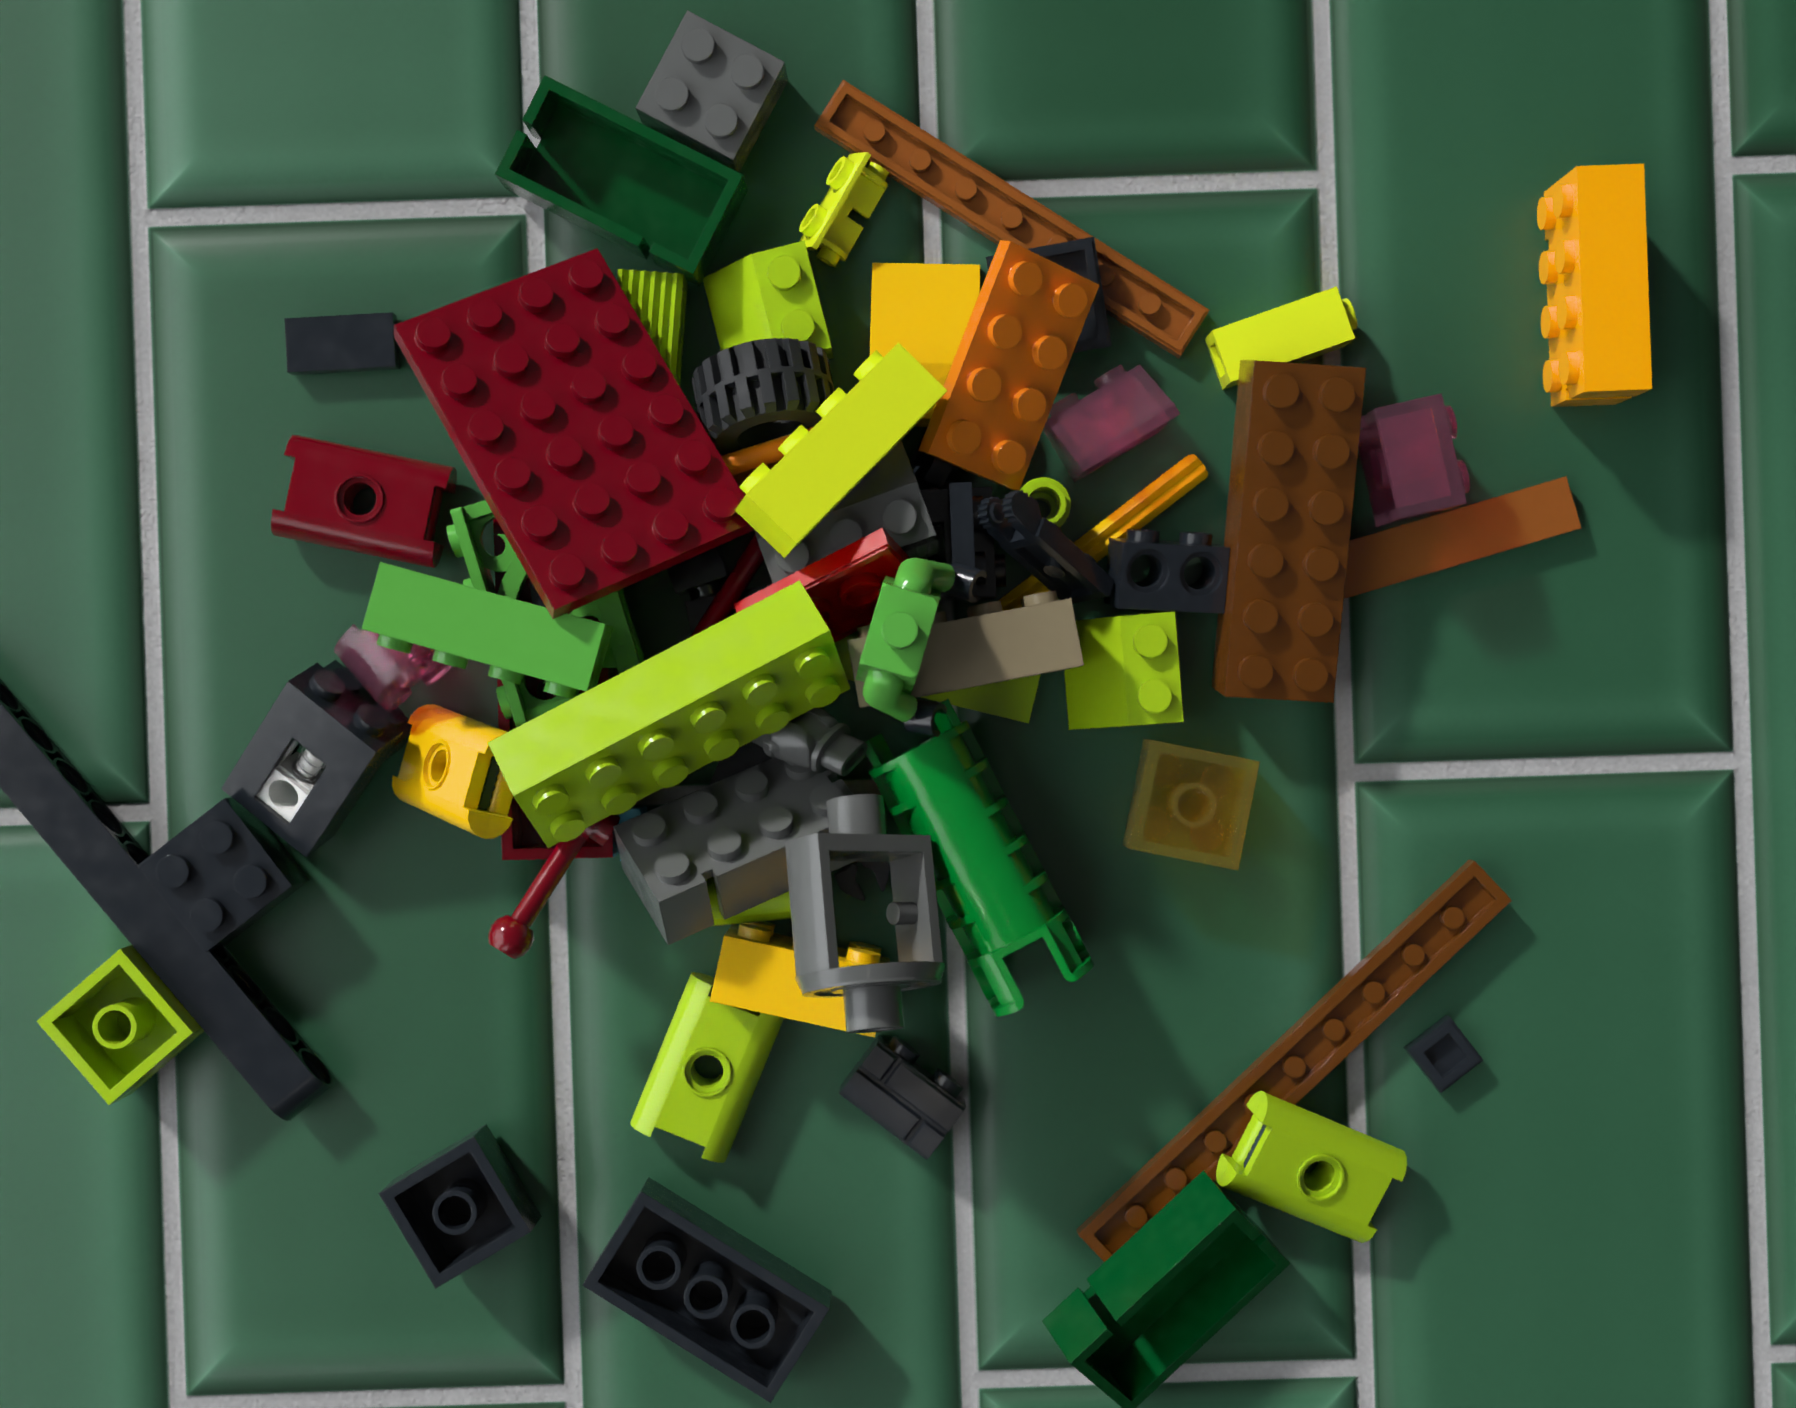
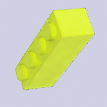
M900 343L896 344L884 357L877 350L873 352L853 374L859 382L847 394L838 387L816 410L822 419L810 431L801 424L778 448L784 457L772 469L762 463L740 485L739 488L746 495L735 511L784 558L911 431L948 391Z

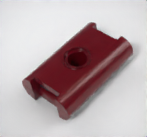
M300 435L291 436L284 455L294 460V466L284 511L272 509L271 531L274 536L431 568L437 567L444 546L433 541L443 493L455 494L457 483V470L455 467ZM365 488H373L376 494L374 508L367 514L358 515L354 509L356 494Z

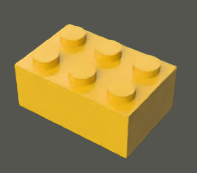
M766 921L731 925L723 937L710 1002L846 1031L843 997L813 998L802 996V992L795 980L793 937L774 933L775 924ZM850 941L848 949L837 947L839 967L890 963V958L881 957V948L871 944ZM876 1032L856 1034L875 1038Z

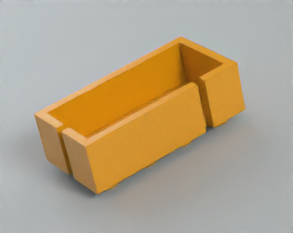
M1644 164L1576 166L1544 191V197L1539 199L1537 206L1538 227L1540 230H1545V241H1549V249L1541 253L1539 260V278L1542 284H1547L1548 306L1543 307L1541 313L1542 336L1545 339H1549V360L1545 361L1543 367V387L1546 393H1551V407L1616 405L1632 398V396L1652 390Z

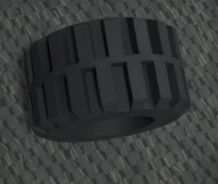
M791 338L760 339L724 349L703 361L702 365L695 369L693 373L694 378H692L698 418L721 456L791 434L801 424L806 429L814 427L822 419L816 410L835 391L829 360L824 349L816 347V344Z

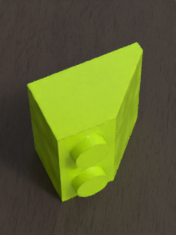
M805 240L750 254L704 277L703 282L721 351L754 340L791 338L816 344V347L824 349L828 359L834 358Z
M1175 612L1076 620L1084 665L1064 670L1068 730L1184 722Z

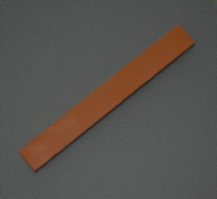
M842 80L814 125L815 131L850 153L868 152L871 154L867 162L868 164L874 162L882 166L889 172L888 176L997 245L1000 240L1012 241L1026 249L1093 237L845 80ZM1095 238L1107 314L1179 359L1210 310Z

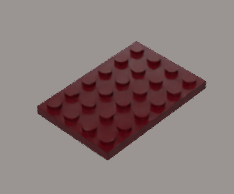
M598 248L394 325V338L552 619L755 530L735 511L744 498L743 492Z

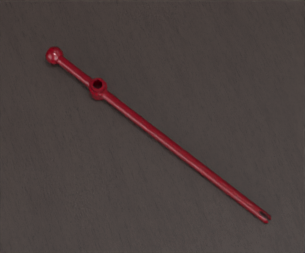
M756 534L689 638L728 618L734 609V604L739 601L764 561ZM610 815L586 828L577 838L557 843L511 916H502L491 925L488 933L489 944L513 959L524 956L531 949L534 941V933L530 929L585 841L589 837L603 846L613 832V826L617 825L621 817Z

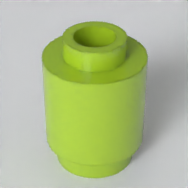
M1039 477L1030 480L1020 489V491L1023 490L1024 493H1028V497L1042 500L1048 504L1050 509L1049 516L1046 518L1048 521L1060 528L1067 520L1071 509V500L1066 488L1060 482L1047 477Z

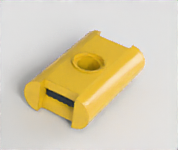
M426 704L417 708L407 722L412 725L399 774L398 776L392 775L394 794L399 800L483 839H494L502 835L509 828L513 818L508 817L513 795L488 742L507 732L435 704Z

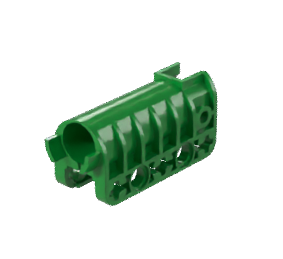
M946 699L940 703L946 706L947 713H936L934 721L941 732L939 737L934 736L921 743L919 747H913L896 757L891 753L882 733L865 742L868 746L866 754L873 766L868 772L884 797L888 810L902 835H931L937 902L946 918V922L963 950L966 960L994 1015L1000 1017L1017 1012L1024 1006L1023 996L1003 957L1043 937L1063 977L1067 981H1077L1087 974L1095 964L1053 888L1049 876L1040 863L1026 832L1016 817L968 721L960 722L949 699Z

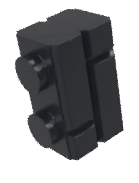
M878 1035L860 1061L842 1082L839 1094L927 1160L966 1108L965 1099L959 1095L963 1087L943 1070L937 1068L932 1075L917 1064L916 1060L920 1054L901 1038L894 1035L891 1041L888 1042Z

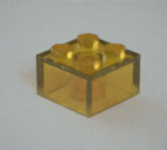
M1143 739L1123 845L1132 850L1238 870L1260 761Z

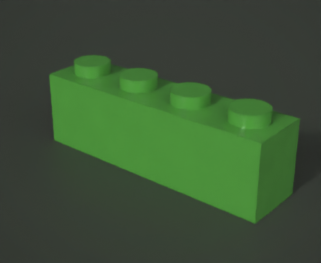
M380 562L362 630L379 634L376 645L411 654L413 644L434 649L432 660L446 665L466 669L469 659L490 665L488 676L521 685L524 675L546 680L544 692L572 699L579 695L580 690L586 692L597 686L613 626L567 613L552 619L546 607Z

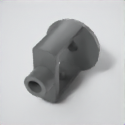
M856 794L832 798L826 802L829 833L809 834L785 843L796 970L795 980L804 997H843L846 1033H871L905 1028L901 992L941 984L946 965L942 959L931 835L887 834L884 797L882 795ZM830 861L890 862L893 902L887 907L886 917L891 925H895L899 962L839 967Z

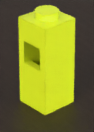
M1336 286L1214 329L1205 338L1222 390L1238 385L1240 360L1300 363L1345 347L1355 339L1353 330L1357 329V319L1351 302L1348 298L1341 299Z

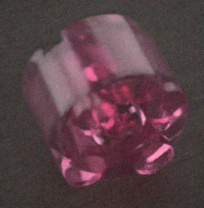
M355 624L343 634L334 648L335 654L341 659L342 663L386 712H390L401 705L412 694L410 688L422 680L426 686H430L443 677L452 667L433 661L434 649L413 644L411 654L376 645L379 634L362 629L360 631Z

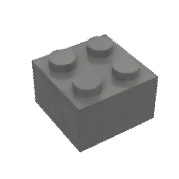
M687 10L641 96L636 110L643 125L740 173L788 82L786 65L784 61Z

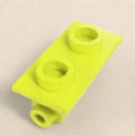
M868 152L851 153L847 158L843 156L835 163L826 180V184L830 186L820 205L814 204L808 210L799 227V231L803 233L799 242L805 240L807 250L821 248L817 258L832 267H836L839 260L845 261L848 254L864 228L848 217L850 211L853 209L863 217L870 218L888 187V183L885 180L889 172L885 168L874 162H870L868 167H865L871 156Z

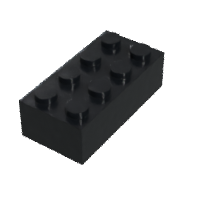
M650 1177L646 1180L582 1285L770 1403L829 1311L832 1293L828 1288Z

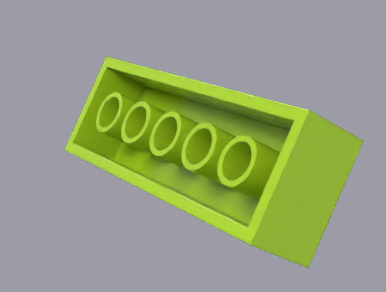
M799 580L488 742V745L513 797L546 846L550 848L559 842H567L577 838L586 828L610 815H618L628 811L637 801L662 788L673 787L681 783L688 774L713 761H721L732 756L739 747L764 734L778 732L790 720L807 711L831 704L840 694L849 690L850 686L830 629Z

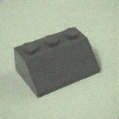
M902 440L786 558L779 554L755 530L757 541L773 584L882 527L904 551L937 540Z

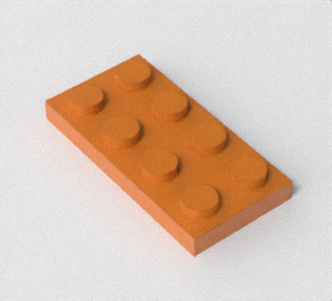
M1000 240L944 383V387L948 391L937 402L918 451L1007 489L1020 490L1099 284L1012 241Z

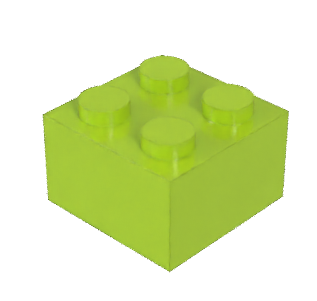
M133 945L119 949L36 1021L108 1105L134 1093L204 1032Z

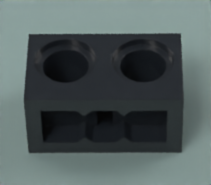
M1127 529L1126 538L1109 537L1106 573L1115 582L1110 596L1104 597V603L1118 609L1225 613L1230 547L1212 543L1213 534L1181 531L1179 541L1159 540L1160 531ZM1146 554L1150 561V571L1145 579L1135 583L1130 573L1131 565L1137 557ZM1198 557L1202 563V574L1195 583L1188 585L1184 579L1185 566L1190 560Z

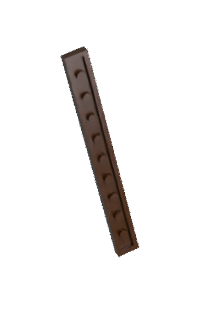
M1469 859L1076 1229L1078 1235L1105 1262L1203 1170L1215 1181L1216 1169L1221 1153L1232 1157L1253 1116V1113L1246 1104L1256 1092L1263 1091L1296 1105L1512 900L1476 861Z

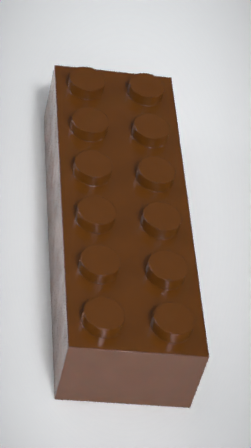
M1240 360L1224 546L1230 547L1225 613H1218L1211 686L1224 697L1334 703L1366 368Z

